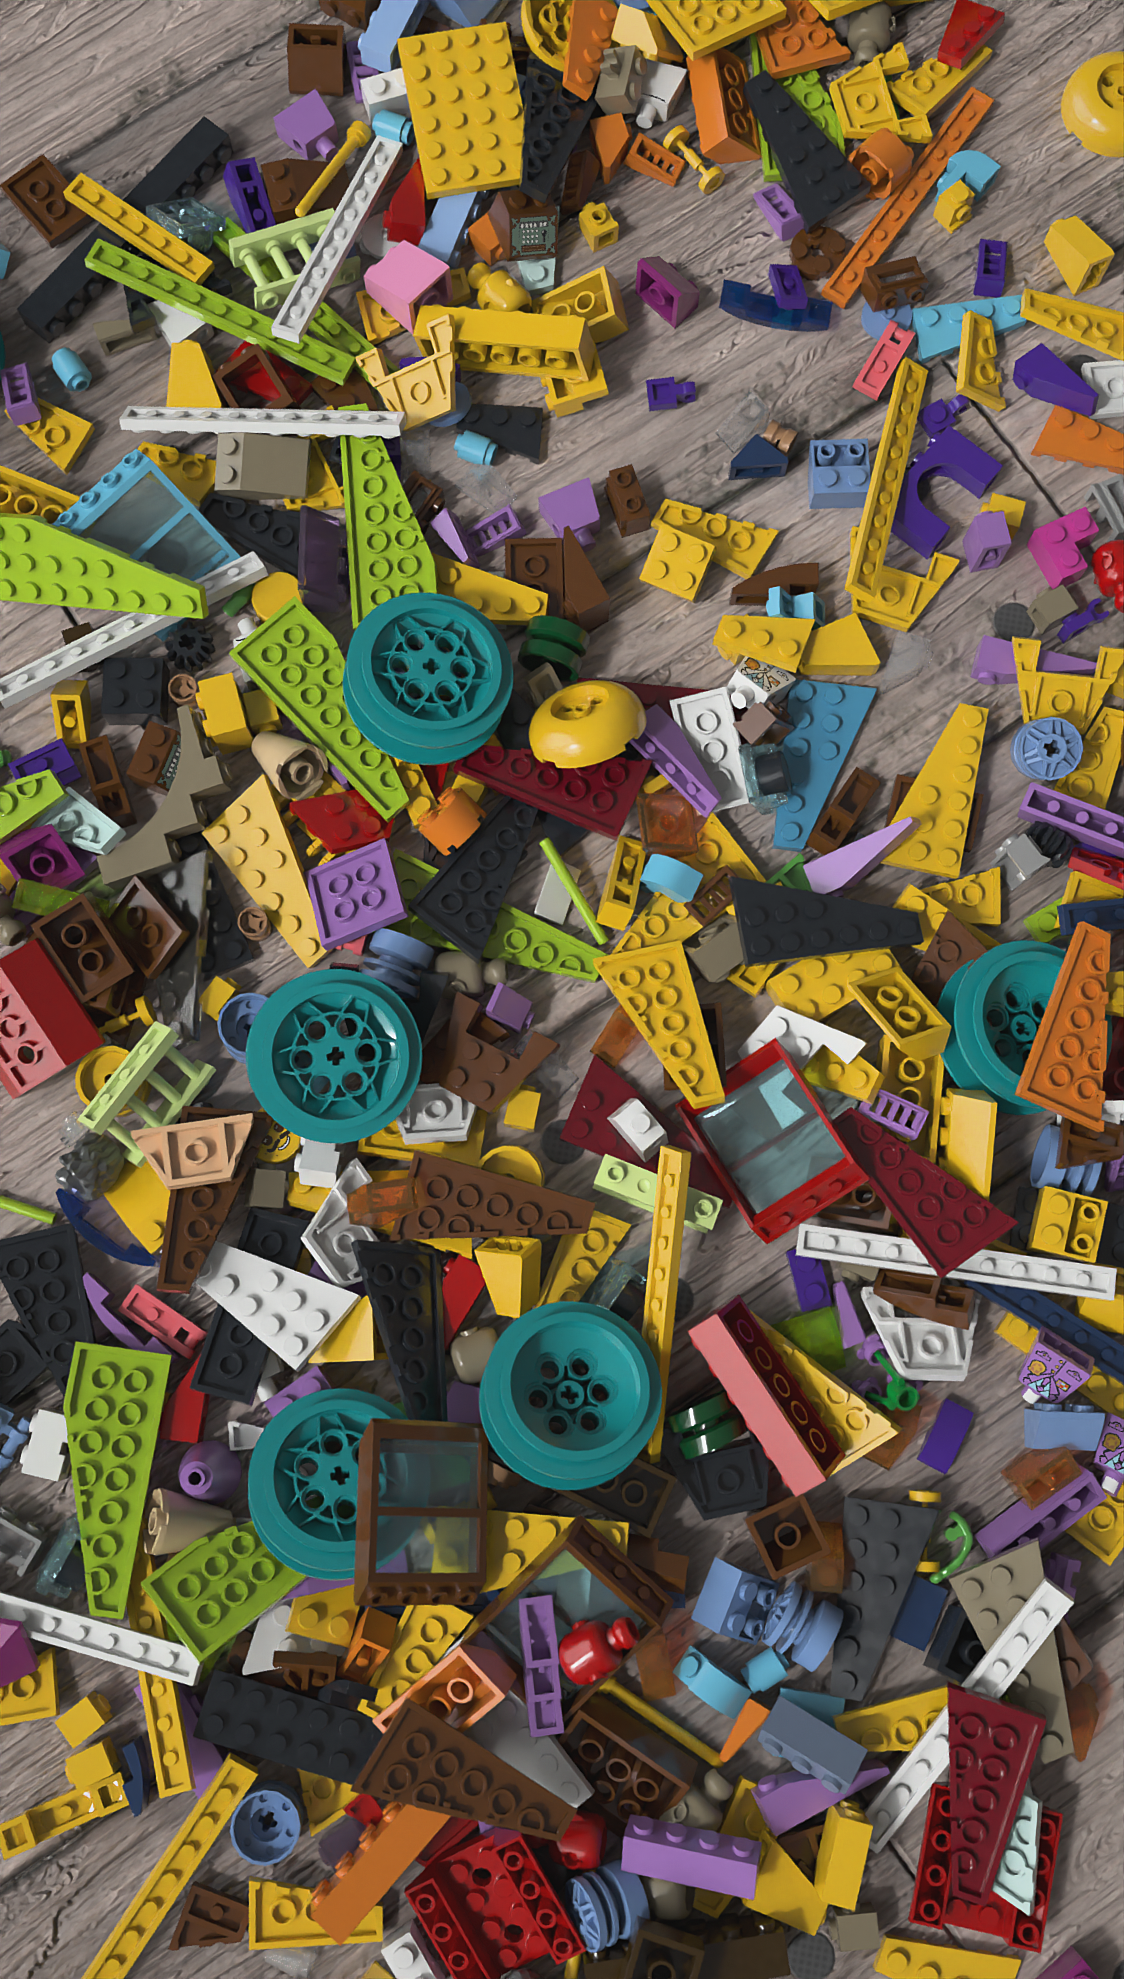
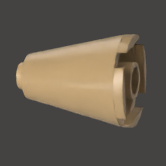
M263 731L254 738L251 746L252 753L276 789L285 798L304 800L312 796L324 782L321 777L324 770L326 772L328 770L326 755L320 748L271 731Z
M165 1488L154 1489L145 1510L144 1518H149V1529H143V1547L146 1554L152 1555L179 1552L197 1539L205 1536L210 1537L223 1532L224 1529L237 1526L236 1518H232V1513L229 1510Z

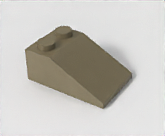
M246 432L218 433L214 491L224 496L242 500L308 498L312 441Z

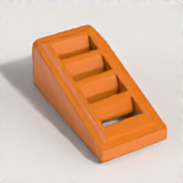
M639 132L623 164L674 187L686 161ZM639 151L643 152L642 157L638 155ZM649 155L654 157L652 162L647 160ZM659 160L664 161L661 168L657 167ZM669 164L674 165L671 174L666 172Z
M754 1696L747 1699L719 1755L720 1760L726 1762L733 1757L768 1718L772 1707Z

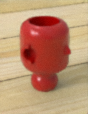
M1118 539L1109 541L1096 549L1091 558V567L1095 576L1094 584H1097L1100 593L1105 597H1115V608L1119 612L1124 613V540Z
M629 1617L617 1618L611 1627L601 1620L579 1621L572 1625V1631L563 1636L559 1642V1661L567 1677L578 1685H593V1682L600 1678H609L608 1674L615 1671L622 1662V1649H631L637 1645L640 1639L637 1626Z
M577 1810L560 1842L525 1834V1839L532 1849H538L542 1846L548 1847L550 1858L560 1866H566L569 1869L594 1870L601 1865L607 1841V1823L600 1814Z

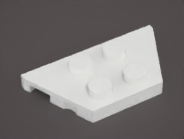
M294 1598L280 1600L259 1617L245 1664L242 1668V1674L247 1675L277 1669L272 1665L274 1650L306 1653L324 1651L329 1654L342 1656L345 1648L285 1632Z

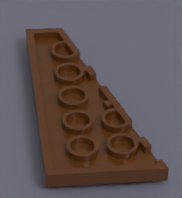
M415 1150L389 1241L587 1234L596 1202L428 1152Z
M407 1696L350 1789V1792L363 1793L379 1797L383 1800L396 1801L433 1812L483 1822L487 1825L513 1829L521 1833L558 1842L562 1839L577 1812L574 1806Z

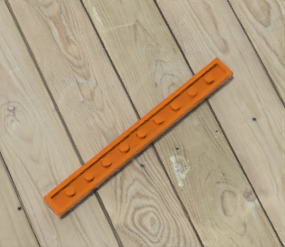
M970 87L912 166L909 177L895 189L823 287L821 296L845 309L861 287L865 267L878 264L941 178L949 158L960 152L990 111L994 99L976 88Z

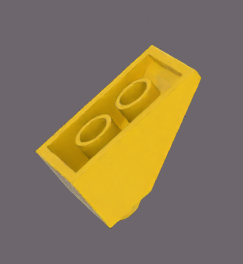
M605 266L532 300L533 314L577 315L586 318L592 340L595 343L604 342L629 330L619 282Z
M148 1160L141 1168L128 1161L121 1170L117 1181L103 1195L151 1255L160 1256L170 1190L165 1187Z

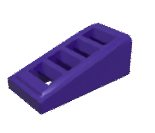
M980 239L974 280V295L994 298L1001 297L1005 283L1008 242ZM985 253L1000 254V256H998V255H989V254H985Z

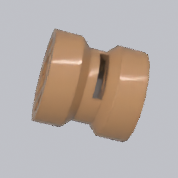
M772 420L762 438L787 457L797 439L798 432L793 429L786 430L782 427L781 423Z
M179 674L173 677L168 684V693L176 706L179 708L188 704L193 710L199 707L195 693L200 692L194 678L187 674Z
M248 907L240 913L237 924L249 940L261 942L270 936L272 923L262 909Z

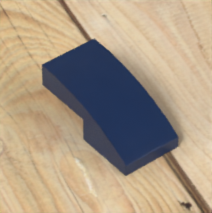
M142 1736L130 1740L122 1747L133 1775L122 1787L134 1817L140 1815L146 1809L150 1796V1768Z

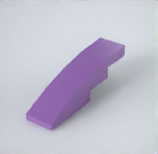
M552 1595L518 1599L530 1737L564 1733L560 1703L562 1697L558 1670L559 1656Z

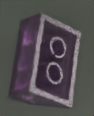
M300 505L298 592L302 603L310 612H340L341 602L346 601L345 584H341V575H346L347 572L346 557H342V548H347L346 530H342L339 518L307 505Z

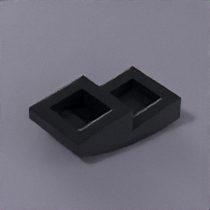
M336 1680L318 1691L316 1699L357 1711L361 1699L375 1702L378 1688L350 1680Z

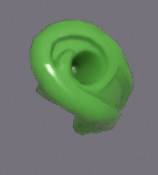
M952 1511L949 1514V1517L956 1523L952 1526H947L943 1530V1534L949 1541H955L958 1537L963 1536L962 1545L956 1556L942 1567L940 1572H934L930 1575L929 1580L933 1584L939 1583L952 1574L965 1561L972 1548L973 1535L970 1526L956 1511Z

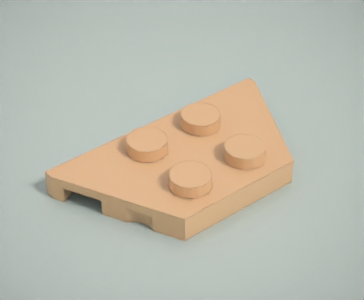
M250 1113L133 1130L131 1131V1136L168 1190L231 1181L254 1118L253 1114Z

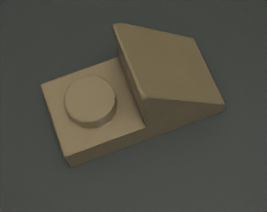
M545 662L523 678L529 689L527 697L536 709L551 695L563 689L552 665L548 662Z

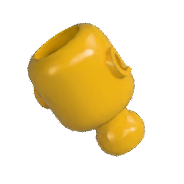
M484 263L475 264L468 272L467 281L469 286L479 290L477 301L481 310L492 308L505 312L523 311L529 313L532 305L530 293L510 273L505 270L491 273L490 267Z

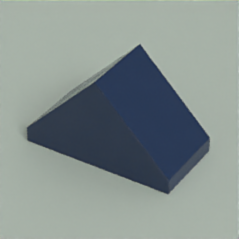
M755 434L731 461L728 480L783 477L786 473L788 458L758 434Z

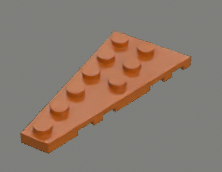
M780 0L787 8L786 17L754 32L767 70L774 80L850 59L851 52L846 46L842 47L836 40L835 32L822 23L819 19V13L808 0Z
M1082 921L1077 923L1014 1095L1096 1132H1104V1120H1101L1102 1103H1105V1091H1102L1103 1072L1106 1070L1108 1021H1105V1005L1108 1004L1109 992H1106V973L1109 972L1111 934Z

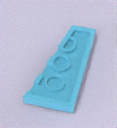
M1022 295L913 308L912 325L916 333L915 341L920 365L929 362L933 357L939 355L943 357L953 353V350L960 348L963 315L970 310L992 320L994 337L1024 326L1027 319L1020 316Z

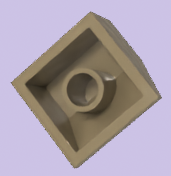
M723 914L682 944L687 962L704 980L712 983L726 979L731 974L730 970L738 964H744L736 916Z

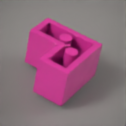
M1086 506L1035 529L1026 544L1052 589L1062 584L1066 587L1079 581L1088 568L1079 550L1089 546L1100 530Z

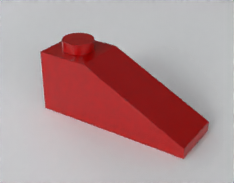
M419 158L392 197L389 210H384L382 226L387 228V241L401 243L405 240L412 245L419 246L425 230L424 179Z
M461 1254L458 1255L457 1259L451 1257L442 1271L446 1275L442 1287L445 1352L449 1347L450 1341L456 1336L486 1286L480 1266L466 1257H462Z
M200 1355L164 1406L159 1426V1439L190 1443L203 1442L210 1395L190 1389Z

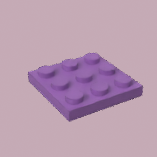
M385 838L305 872L321 946L326 951L409 917L390 843Z

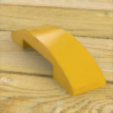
M122 1771L115 1772L79 1791L76 1788L0 1823V1849L4 1860L36 1847L40 1842L96 1817L101 1818L128 1806L129 1802L122 1787L125 1783Z

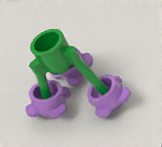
M872 1334L863 1342L862 1348L857 1351V1357L860 1360L866 1359L872 1366L882 1364L889 1373L887 1375L888 1398L882 1397L878 1381L874 1377H868L865 1381L855 1380L852 1383L851 1389L874 1407L880 1403L891 1411L896 1407L903 1411L912 1409L920 1399L918 1391L923 1387L922 1380H904L888 1362L889 1354L879 1335Z

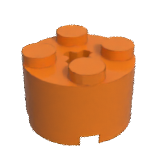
M883 127L870 135L848 157V160L871 184L869 193L864 195V197L870 200H875L876 198H882L881 200L887 198L909 177L912 168L911 160L914 158V153L908 145H904L888 128Z
M448 787L438 797L440 803L433 810L430 808L425 810L417 819V822L420 824L418 830L444 856L450 854L447 848L451 845L458 848L477 830L481 824L477 820L479 816L485 818L487 815L461 787L457 789Z

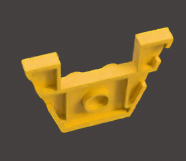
M903 42L894 45L893 49L886 54L880 53L875 56L873 61L864 67L858 66L831 82L829 91L844 138L867 139L874 132L885 127L902 142H931L933 135L926 114L901 120L897 119L884 78L886 75L908 70L909 60Z
M446 314L426 324L435 354L397 372L389 374L383 351L380 348H374L355 357L358 365L363 367L368 374L370 383L378 389L384 398L383 402L389 411L405 412L406 425L403 431L413 430L456 411L455 319L453 315Z
M331 405L327 407L325 410H334V408ZM312 434L305 437L298 435L296 438L312 441L308 498L282 499L286 509L302 513L345 508L344 488L338 487L318 445L319 442L330 437L325 434Z
M852 526L850 532V564L859 527ZM935 552L926 578L883 565L875 598L867 603L851 594V614L856 613L859 618L907 632L954 572L959 559Z
M1012 636L1023 723L1026 724L1029 721L1041 718L1056 717L1065 719L1075 726L1079 734L1084 735L1103 702V696L1118 675L1116 673L1124 661V648L1100 645L1094 676L1036 670L1041 645L1040 639Z

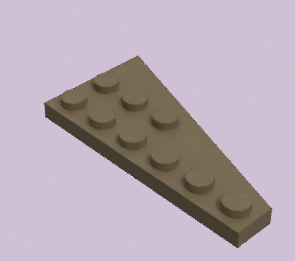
M1037 1537L949 1577V1581L986 1653L1045 1578L1039 1538ZM1053 1629L1006 1689L1013 1704L1045 1715L1047 1721L1037 1749L1044 1764L1073 1753L1075 1750L1056 1636Z

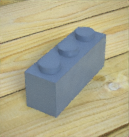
M780 1695L757 1739L769 1753L775 1756L782 1755L791 1761L792 1766L799 1772L812 1774L820 1779L821 1784L829 1791L834 1793L840 1792L844 1795L847 1793L868 1749Z

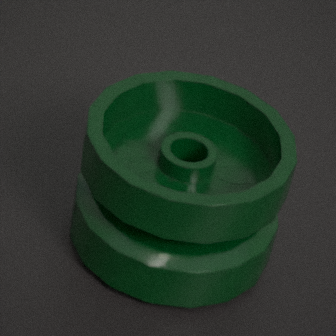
M546 615L532 617L525 632L528 640L524 641L521 645L518 662L530 672L548 662L552 665L559 681L573 682L577 680L582 668L581 657L586 655L590 643L588 633L578 625L561 618Z
M726 1389L693 1402L667 1417L673 1432L683 1433L694 1429L692 1433L683 1437L679 1443L685 1459L717 1450L749 1430L741 1414L721 1417L735 1406L729 1400Z

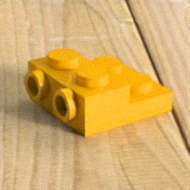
M595 341L593 343L596 351L589 381L540 377L543 388L548 386L549 393L545 394L549 411L554 410L557 418L584 410L582 404L584 402L609 395Z

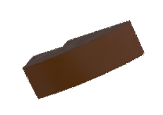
M799 563L781 566L748 578L732 588L729 605L766 606V602L769 600V588L778 586L791 596L811 592L816 594L819 585V563Z
M107 734L79 743L91 790L96 797L99 811L121 828L137 824L129 793Z
M856 767L812 831L806 844L824 856L836 851L881 782Z
M885 1268L879 1269L873 1287V1294L909 1313L944 1325L969 1330L975 1309L973 1289L943 1285V1281L939 1276Z
M629 1534L627 1558L661 1589L684 1595L689 1556L658 1551L659 1539Z

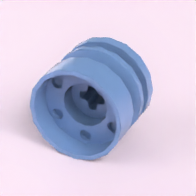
M1056 717L1041 718L1027 722L1017 730L1012 738L1010 747L1011 759L1018 772L1036 780H1055L1065 777L1074 771L1081 760L1083 752L1081 735L1075 726L1065 719ZM1052 742L1051 747L1055 751L1053 754H1047V750L1043 748L1044 744Z
M384 928L376 930L369 949L380 957L379 959L365 957L363 964L371 970L360 969L359 972L382 982L401 998L416 1000L419 991L411 985L420 986V977L412 971L413 969L420 971L428 970L435 951L425 943L402 933Z
M251 992L237 995L225 1004L218 1018L219 1036L224 1046L234 1059L243 1064H246L247 1031L250 1030L258 1011L268 999L261 994Z
M1050 1124L1046 1125L1038 1138L1033 1154L1030 1172L1032 1187L1041 1189L1044 1186L1057 1189L1062 1182V1190L1090 1197L1097 1184L1102 1163L1056 1169L1060 1127Z
M793 1581L772 1606L766 1620L762 1642L770 1647L776 1643V1650L781 1654L793 1643L791 1660L813 1672L824 1660L838 1634L843 1620V1610L824 1599L811 1609L814 1593L806 1590L801 1595L802 1586Z
M266 1780L256 1783L247 1790L232 1815L230 1826L232 1844L240 1857L251 1864L267 1866L280 1862L292 1852L299 1839L304 1819L302 1800L295 1789L283 1781ZM268 1811L274 1813L273 1819L275 1821H272L270 1825L264 1823V1816L267 1815Z
M616 1859L601 1865L596 1872L587 1871L582 1876H575L569 1879L565 1885L567 1913L590 1953H596L603 1950L605 1946L614 1945L618 1937L620 1939L630 1938L637 1916L649 1919L648 1901L641 1881L637 1874L621 1871L622 1859Z

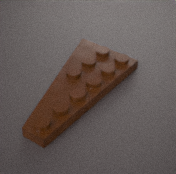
M182 1106L180 1124L250 1113L253 1114L254 1122L231 1181L170 1190L156 1288L158 1292L191 1293L274 1122V1119L267 1112Z

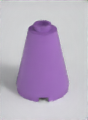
M215 1440L203 1441L192 1446L184 1454L178 1470L179 1483L186 1496L212 1505L219 1504L231 1497L237 1489L242 1476L241 1461L235 1450L230 1451V1446Z

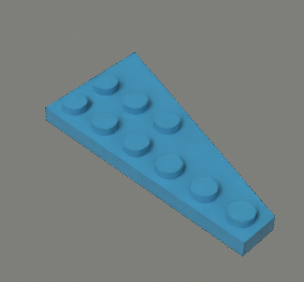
M796 679L788 691L786 711L791 715L789 721L795 728L783 739L782 749L790 772L792 794L781 796L782 800L777 802L772 849L802 852L877 688Z

